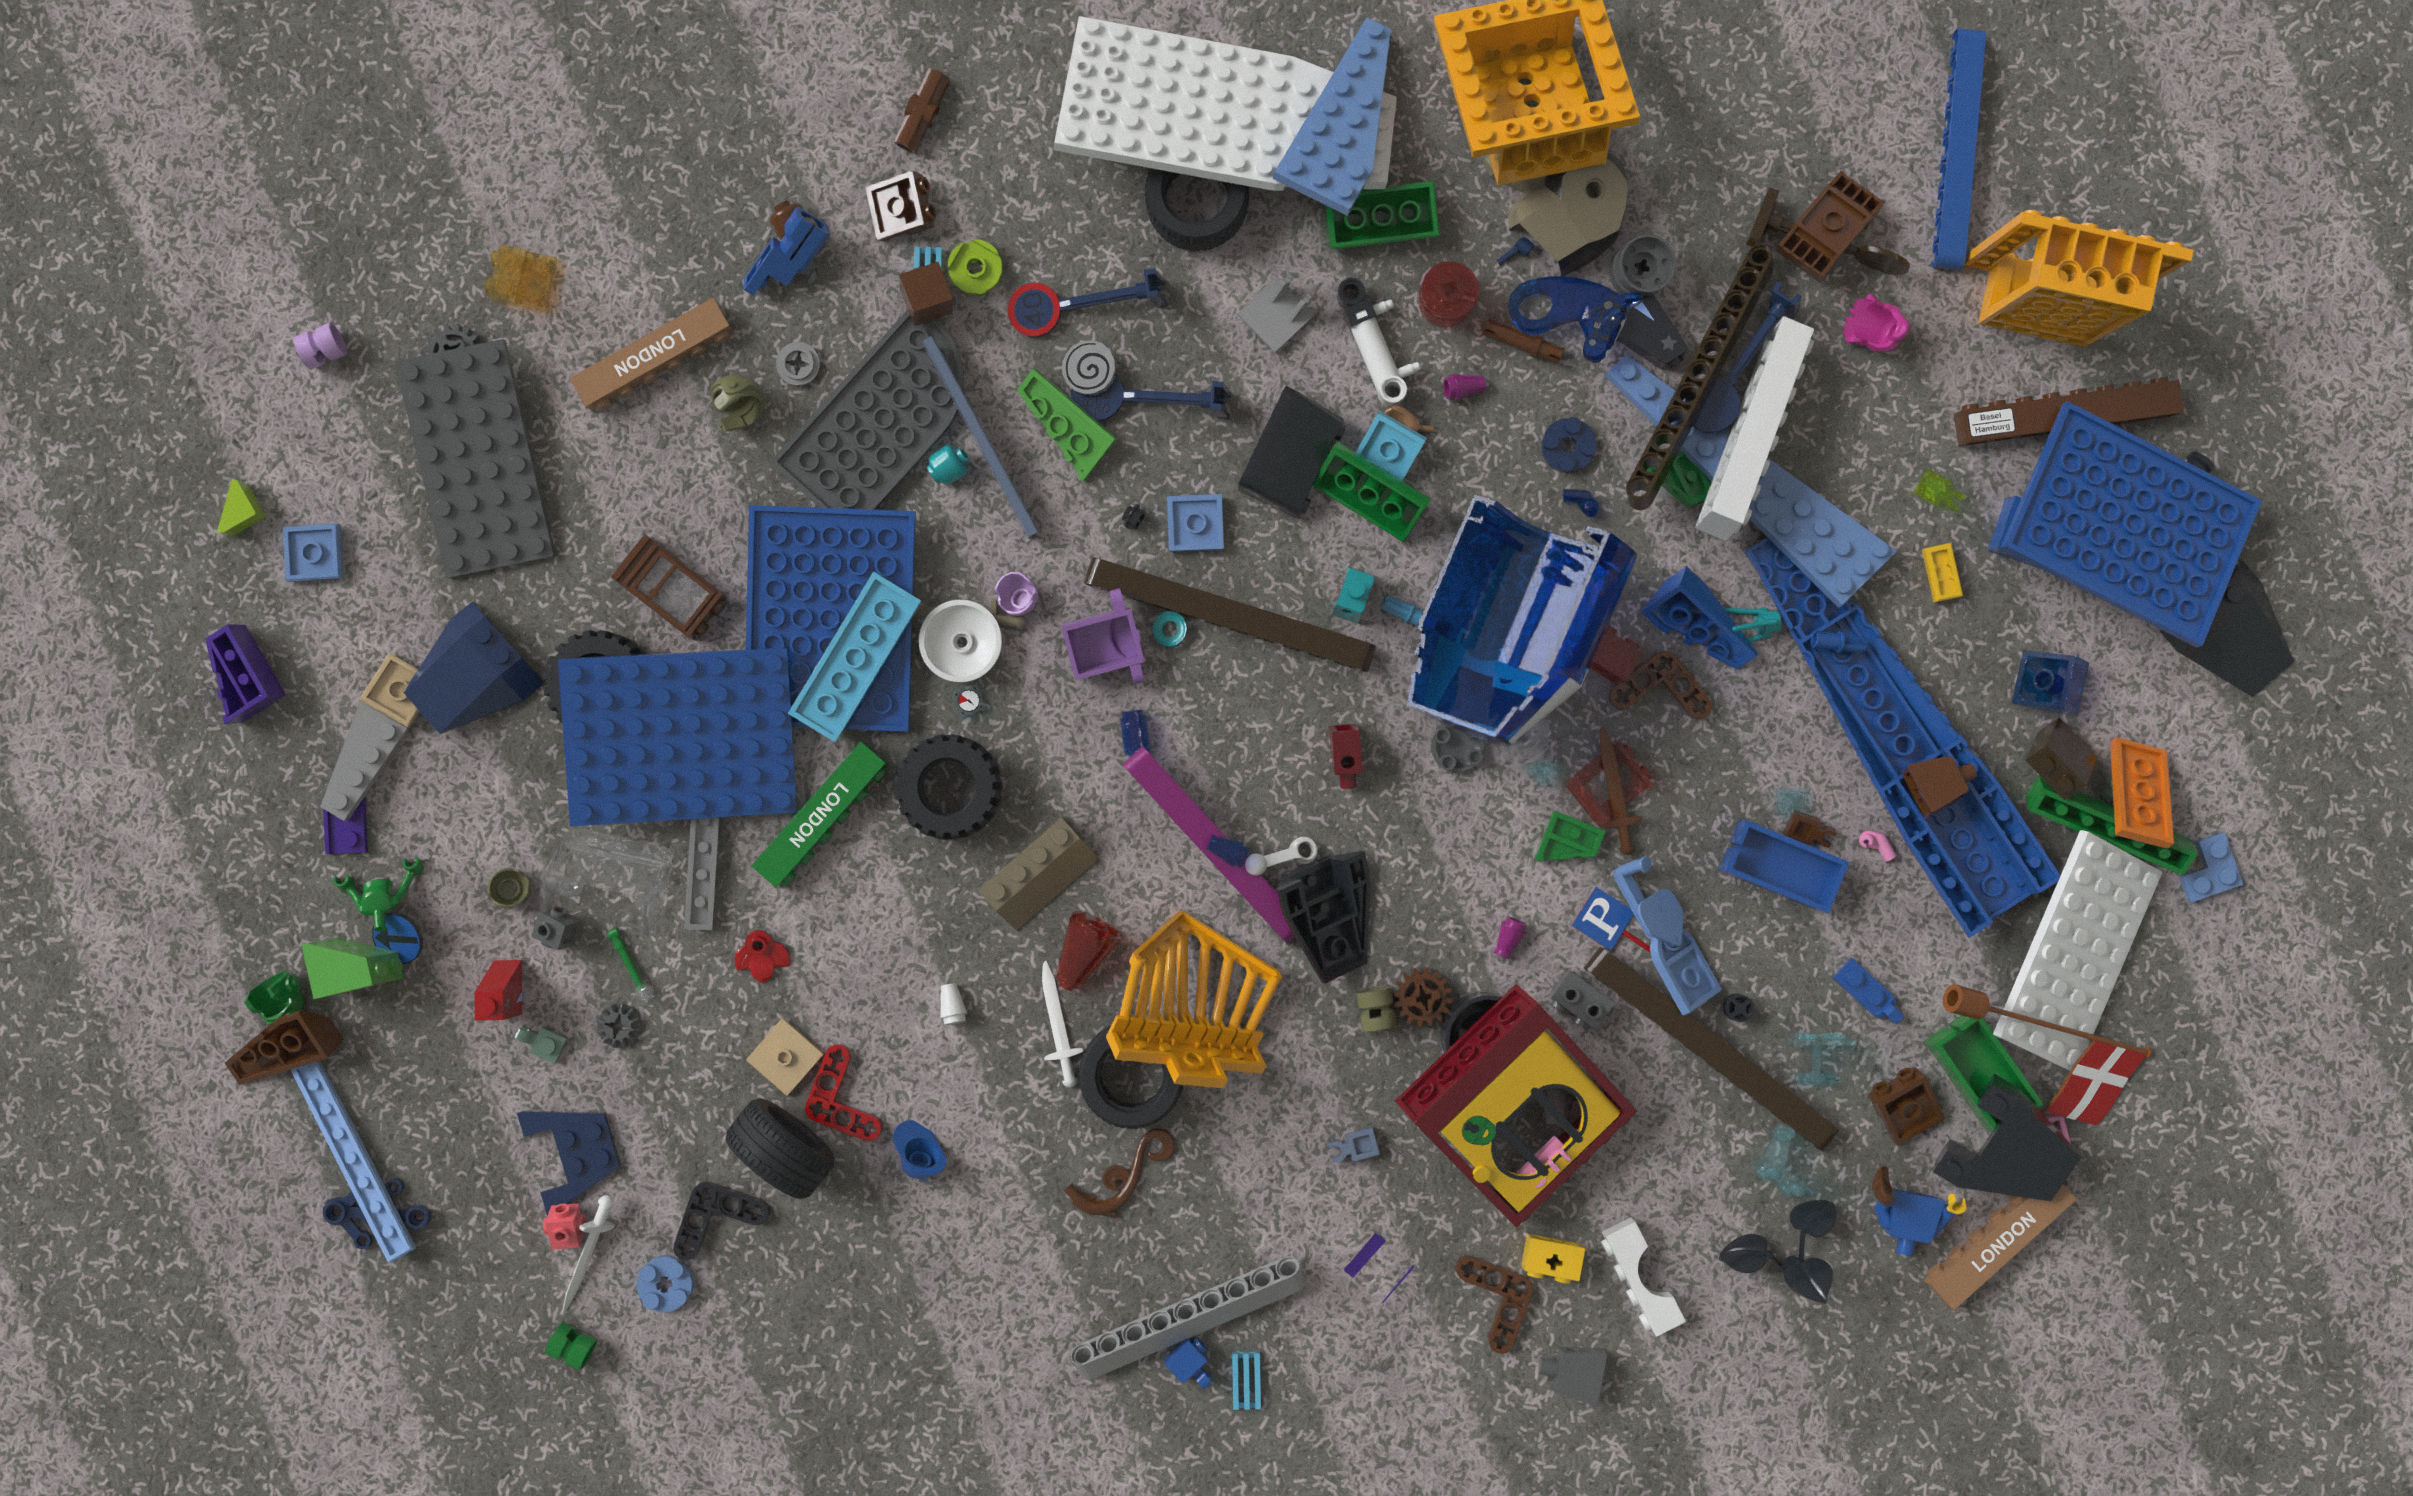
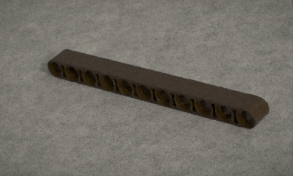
M1758 244L1751 247L1637 463L1626 486L1629 504L1635 510H1645L1652 505L1774 269L1773 253L1769 246ZM1760 260L1766 261V262L1761 263V264L1755 263V262L1760 261ZM1746 283H1753L1752 286H1744ZM1734 306H1742L1740 309H1732ZM1725 328L1730 329L1728 332H1720V330ZM1712 351L1718 352V354L1713 356L1708 355ZM1700 374L1706 375V377L1702 379L1695 378L1697 375ZM1688 397L1694 398V400L1691 402L1683 401L1685 398ZM1673 421H1682L1679 425H1671ZM1662 444H1669V445H1670V446H1669L1668 448H1666V449H1660V448H1658V447H1659L1660 445H1662ZM1650 467L1658 468L1657 471L1652 473L1646 471ZM1640 490H1643V491L1646 492V493H1645L1644 495H1642V496H1635V495H1634L1635 492L1640 491Z
M1096 557L1091 558L1084 584L1088 586L1094 585L1107 592L1120 588L1121 594L1125 595L1126 598L1142 603L1145 601L1153 604L1152 606L1168 611L1174 610L1179 612L1178 614L1193 619L1199 618L1205 620L1204 622L1219 627L1225 626L1241 634L1257 636V639L1270 643L1276 642L1282 644L1283 647L1299 652L1302 650L1308 652L1309 655L1321 659H1331L1335 661L1334 663L1350 668L1353 666L1361 669L1360 671L1369 672L1376 650V645Z
M1600 946L1585 965L1584 969L1587 972L1589 971L1601 983L1618 993V996L1640 1010V1013L1658 1024L1666 1033L1680 1041L1683 1046L1696 1056L1698 1055L1705 1063L1718 1073L1720 1072L1727 1077V1080L1749 1094L1748 1096L1762 1107L1764 1106L1771 1111L1770 1113L1783 1123L1789 1125L1792 1130L1814 1144V1147L1824 1152L1840 1131L1831 1122L1689 1013L1682 1015L1675 1002Z

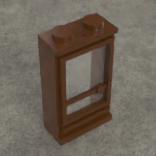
M646 534L642 536L611 576L613 580L645 603L686 637L693 640L696 636L698 638L702 637L709 628L707 622L713 615L718 616L726 607L724 602L727 598L726 595Z

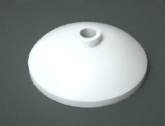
M952 600L936 607L924 620L919 634V648L926 665L939 677L952 682H969L985 675L997 662L1002 647L1001 630L994 616L982 605L969 600ZM962 637L967 639V645L963 648L957 644L958 640Z

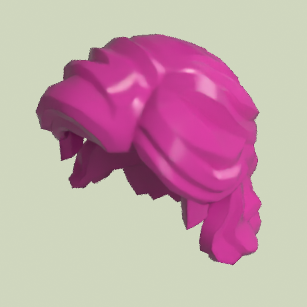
M1868 294L1866 299L1858 298L1855 300L1854 308L1849 310L1853 317L1846 316L1845 321L1847 323L1843 325L1844 330L1842 333L1845 336L1846 342L1867 346L1871 351L1889 352L1897 348L1899 342L1906 337L1910 329L1909 321L1895 305L1891 306L1888 303L1880 302L1873 294Z

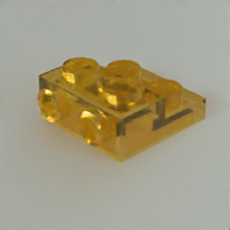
M499 244L498 251L494 250L491 254V266L494 267L492 277H487L485 282V292L489 293L488 298L498 303L547 312L558 259L556 257L531 253L526 249Z

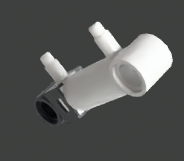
M1346 278L1340 283L1336 296L1338 304L1344 308V319L1350 332L1352 331L1378 392L1380 402L1388 407L1399 405L1407 392L1406 383L1402 378L1421 369L1420 364L1415 362L1397 369L1376 320L1377 315L1387 312L1388 309L1394 307L1393 301H1382L1375 305H1372L1370 298L1363 301L1365 295L1363 283L1357 278ZM1346 289H1353L1357 292L1358 297L1350 300L1344 296L1343 292ZM1395 386L1399 390V396L1394 398L1387 396L1385 388Z

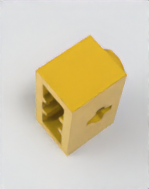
M1527 1233L1521 1266L1524 1271H1528V1276L1542 1279L1544 1275L1554 1276V1280L1557 1282L1571 1284V1280H1580L1585 1247L1580 1243ZM1555 1254L1559 1261H1554L1552 1266H1550L1547 1258L1550 1259Z

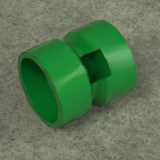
M562 1321L550 1338L544 1354L557 1361L565 1359L567 1366L580 1372L589 1360L598 1338L586 1332L578 1334L576 1327Z

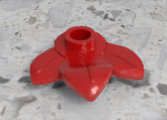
M754 930L747 935L745 945L737 950L734 961L737 970L749 968L754 979L761 983H767L773 974L774 966H790V955L783 944L772 940L769 933L763 930ZM761 941L763 943V947H755L754 942Z

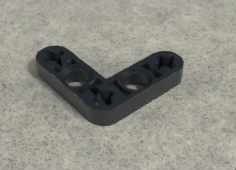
M701 1182L692 1190L674 1242V1254L681 1260H690L698 1254L713 1212L757 1226L769 1218L770 1206L760 1198L713 1182ZM707 1187L709 1189L708 1193L712 1195V1198H707L702 1208L693 1207V1204L698 1206L702 1199V1195L698 1194V1191H702ZM730 1195L736 1197L739 1202L738 1208L733 1211L728 1210L724 1205V1199ZM744 1200L749 1201L746 1205L748 1208L754 1209L757 1205L761 1206L760 1211L764 1213V1216H759L755 1219L753 1218L754 1213L748 1210L744 1211V1215H741L740 1212L744 1207ZM692 1213H698L703 1217L702 1227L694 1228L691 1226L689 1217ZM684 1230L691 1234H699V1238L696 1236L692 1237L690 1246L694 1248V1251L690 1250L687 1254L683 1253L684 1248L680 1246V1243L684 1244L689 1237L688 1233L684 1234Z

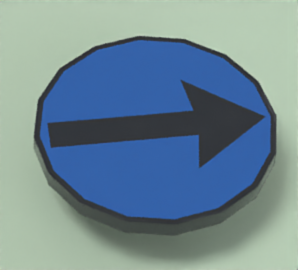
M397 912L385 913L386 930L377 932L374 930V926L372 928V939L375 947L396 951L402 964H409L419 957L423 949V938L420 929L412 919L404 914Z

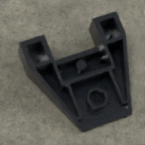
M1993 1074L1979 1095L1977 1107L2000 1121L1977 1154L1949 1139L1935 1160L1933 1173L1959 1188L2051 1201L2082 1156L2020 1088Z

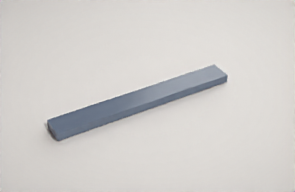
M930 336L924 339L923 346L1027 538H1030L1037 534V527L934 337Z

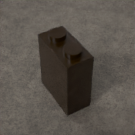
M2059 717L2037 733L2025 761L2063 800H2066L2087 786L2097 756Z

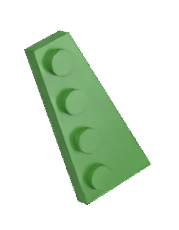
M1032 369L1017 391L1036 418L1040 419L1046 427V432L1052 440L1056 441L1063 451L1062 454L1068 462H1071L1078 472L1077 475L1083 482L1094 471L1118 438L1039 370Z

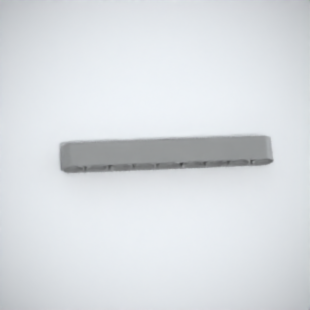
M1283 1257L1085 1341L1074 1347L1070 1355L1071 1361L1081 1377L1084 1379H1094L1299 1292L1306 1285V1276L1295 1257Z

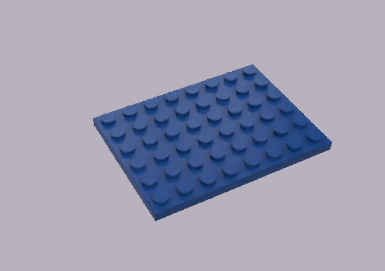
M2067 401L2060 408L2001 545V549L2197 648L2204 644L2262 500Z
M749 505L745 649L787 647L791 707L873 572L878 573L914 595L916 511ZM913 617L845 729L910 731ZM791 716L792 727L811 728Z
M787 647L558 659L570 827L797 812L791 715L788 714L791 706Z

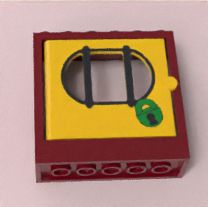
M1517 984L1395 1100L1413 1123L1516 1228L1522 1222L1528 1220L1530 1215L1542 1203L1546 1202L1556 1189L1567 1182L1571 1175L1582 1164L1588 1162L1591 1156L1602 1145L1606 1144L1615 1132L1627 1124L1637 1112L1543 1007ZM1546 1028H1548L1551 1031V1033L1562 1043V1045L1574 1056V1058L1585 1068V1070L1597 1081V1083L1606 1092L1603 1093L1595 1085V1083L1571 1059V1057L1560 1047V1045L1548 1034V1032L1545 1030ZM1561 1088L1570 1091L1578 1099L1582 1115L1570 1124L1542 1094L1543 1090ZM1533 1098L1565 1130L1557 1139L1563 1144L1561 1148L1571 1157V1160L1568 1162L1560 1153H1556L1552 1157V1161L1560 1168L1559 1172H1555L1547 1164V1161L1541 1163L1506 1126ZM1439 1131H1440V1132L1463 1154V1156L1475 1167L1474 1170H1473V1169L1466 1163V1161L1438 1134ZM1498 1133H1502L1535 1168V1171H1537L1535 1174L1513 1173L1500 1165L1495 1152V1142ZM1546 1177V1182L1543 1186L1535 1187ZM1487 1180L1500 1193L1499 1195L1486 1183Z

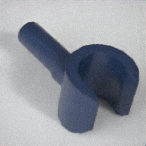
M1522 237L1510 251L1496 261L1499 265H1502L1518 251L1526 256L1534 244L1528 238Z

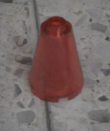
M1074 911L1070 916L1055 975L1058 985L1069 991L1079 989L1121 940V936H1117L1119 931L1098 917H1096V921L1085 918L1087 913L1083 911Z

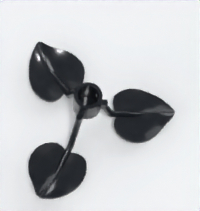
M1812 1200L1801 1203L1792 1209L1790 1213L1791 1225L1795 1229L1802 1230L1799 1238V1256H1789L1784 1260L1783 1264L1770 1251H1766L1768 1246L1767 1240L1757 1234H1746L1734 1239L1722 1250L1719 1255V1261L1724 1262L1735 1271L1753 1273L1760 1270L1766 1264V1257H1768L1776 1265L1778 1272L1784 1273L1785 1283L1792 1291L1807 1299L1826 1304L1833 1282V1270L1830 1264L1822 1259L1809 1258L1805 1260V1236L1808 1233L1812 1237L1820 1238L1828 1234L1836 1222V1207L1833 1202L1827 1200Z

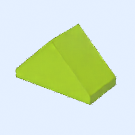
M235 479L231 480L217 532L234 536L266 518L249 485Z

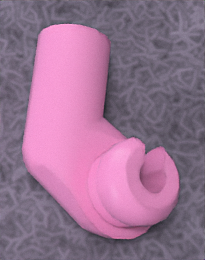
M1871 830L1861 833L1859 843L1862 847L1878 849L1885 862L1897 857L1894 848L1884 833Z

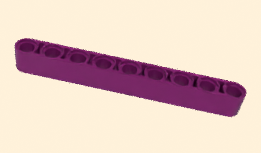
M1143 746L1139 748L1122 764L1125 769L1283 941L1288 944L1295 936L1282 915L1278 893L1261 875L1254 876L1247 872L1245 868L1246 858Z

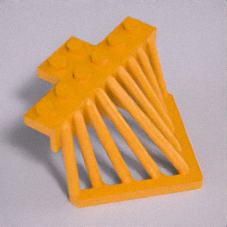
M1178 911L1137 948L1129 960L1131 968L1120 1014L1116 1015L1106 1035L1115 1059L1145 1062L1148 1064H1166L1174 1084L1203 1086L1206 1088H1224L1228 1081L1224 1071L1262 1074L1266 1064L1257 1047L1264 1034L1262 1031H1256V1028L1282 979L1279 970L1185 911ZM1188 933L1197 937L1201 943L1194 1020L1188 1010ZM1211 947L1223 954L1224 960L1211 1023H1209L1205 1013ZM1176 962H1177V1016H1176V1014H1175V1012H1174L1175 983H1176ZM1234 962H1237L1246 968L1247 975L1228 1027H1225L1223 1015ZM1144 966L1135 1015L1133 1017L1131 1015V1012L1140 979L1141 970ZM1259 976L1267 981V984L1245 1028L1241 1029V1020L1256 979ZM1163 982H1164V1002H1163V1017H1162V1015H1161V1013H1160V1008H1161L1162 990H1163ZM1150 991H1151L1150 1007H1149V1016H1147V1015H1146V1011H1147V1006H1148V1001H1149V996H1150Z

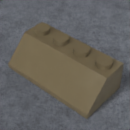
M1061 817L978 891L994 910L1017 931L1099 858L1064 817Z

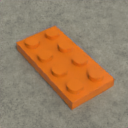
M2115 737L2110 742L2115 834L2168 849L2174 844L2167 750Z

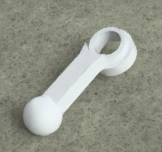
M1299 837L1290 844L1289 849L1266 856L1257 853L1251 854L1245 861V868L1251 875L1258 876L1263 874L1267 867L1290 860L1299 865H1306L1316 858L1317 846L1312 839ZM1300 843H1305L1310 847L1311 853L1308 858L1299 854L1298 847Z

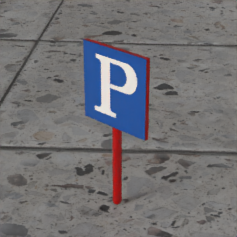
M1595 887L1571 926L1609 951L1613 949L1622 934L1650 952L1649 945L1624 930L1634 914L1632 910L1598 887Z

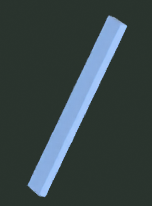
M321 1061L290 1069L388 1263L415 1250L416 1246Z

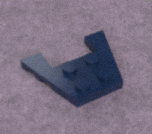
M521 1111L517 1113L524 1137L552 1129L568 1184L540 1192L547 1216L551 1206L568 1204L621 1166L606 1113Z

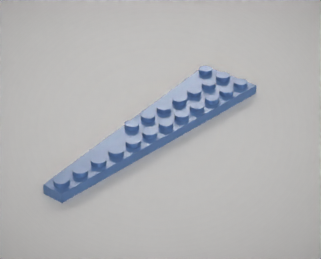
M1625 355L1606 373L1605 377L1657 427L1675 390ZM1673 421L1671 425H1679L1682 421ZM1692 426L1680 449L1711 482L1731 430L1727 428L1718 433H1706ZM1767 457L1766 460H1769L1770 464L1765 475L1759 478L1760 492L1755 501L1751 500L1748 508L1752 510L1750 520L1839 608L1897 551Z

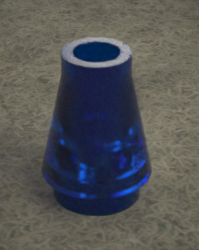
M1212 835L1206 850L1212 852L1233 868L1234 866L1242 867L1250 849L1244 846V842L1221 838Z

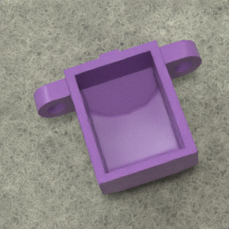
M1120 588L1109 591L1114 611L1074 620L1061 625L1075 680L1129 666L1133 684L1137 685L1145 682L1140 663L1145 662L1139 642L1141 641L1140 633L1135 626L1131 608H1125Z

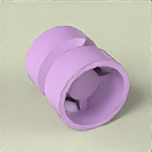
M332 322L317 327L315 333L307 331L293 338L300 359L310 370L326 364L327 359L334 361L348 354L343 337Z

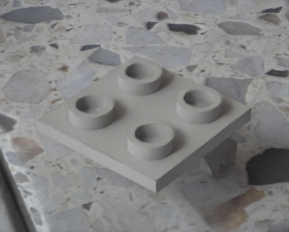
M1291 272L1282 280L1276 276L1237 313L1274 353L1314 317V314L1307 308L1314 296L1309 292L1304 299L1299 301L1288 289L1290 282L1295 277Z

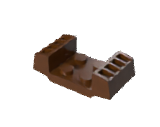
M1840 171L1778 244L1776 252L1821 283L1863 229L1866 230L1875 219L1885 201L1879 199L1855 182L1854 179Z

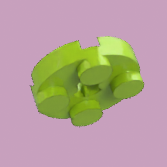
M983 240L963 242L956 246L950 254L948 260L949 275L954 286L961 292L971 296H984L994 290L999 284L1003 275V263L995 247ZM977 261L983 264L980 266L983 268L982 271L971 274V269L968 268L969 264H976Z

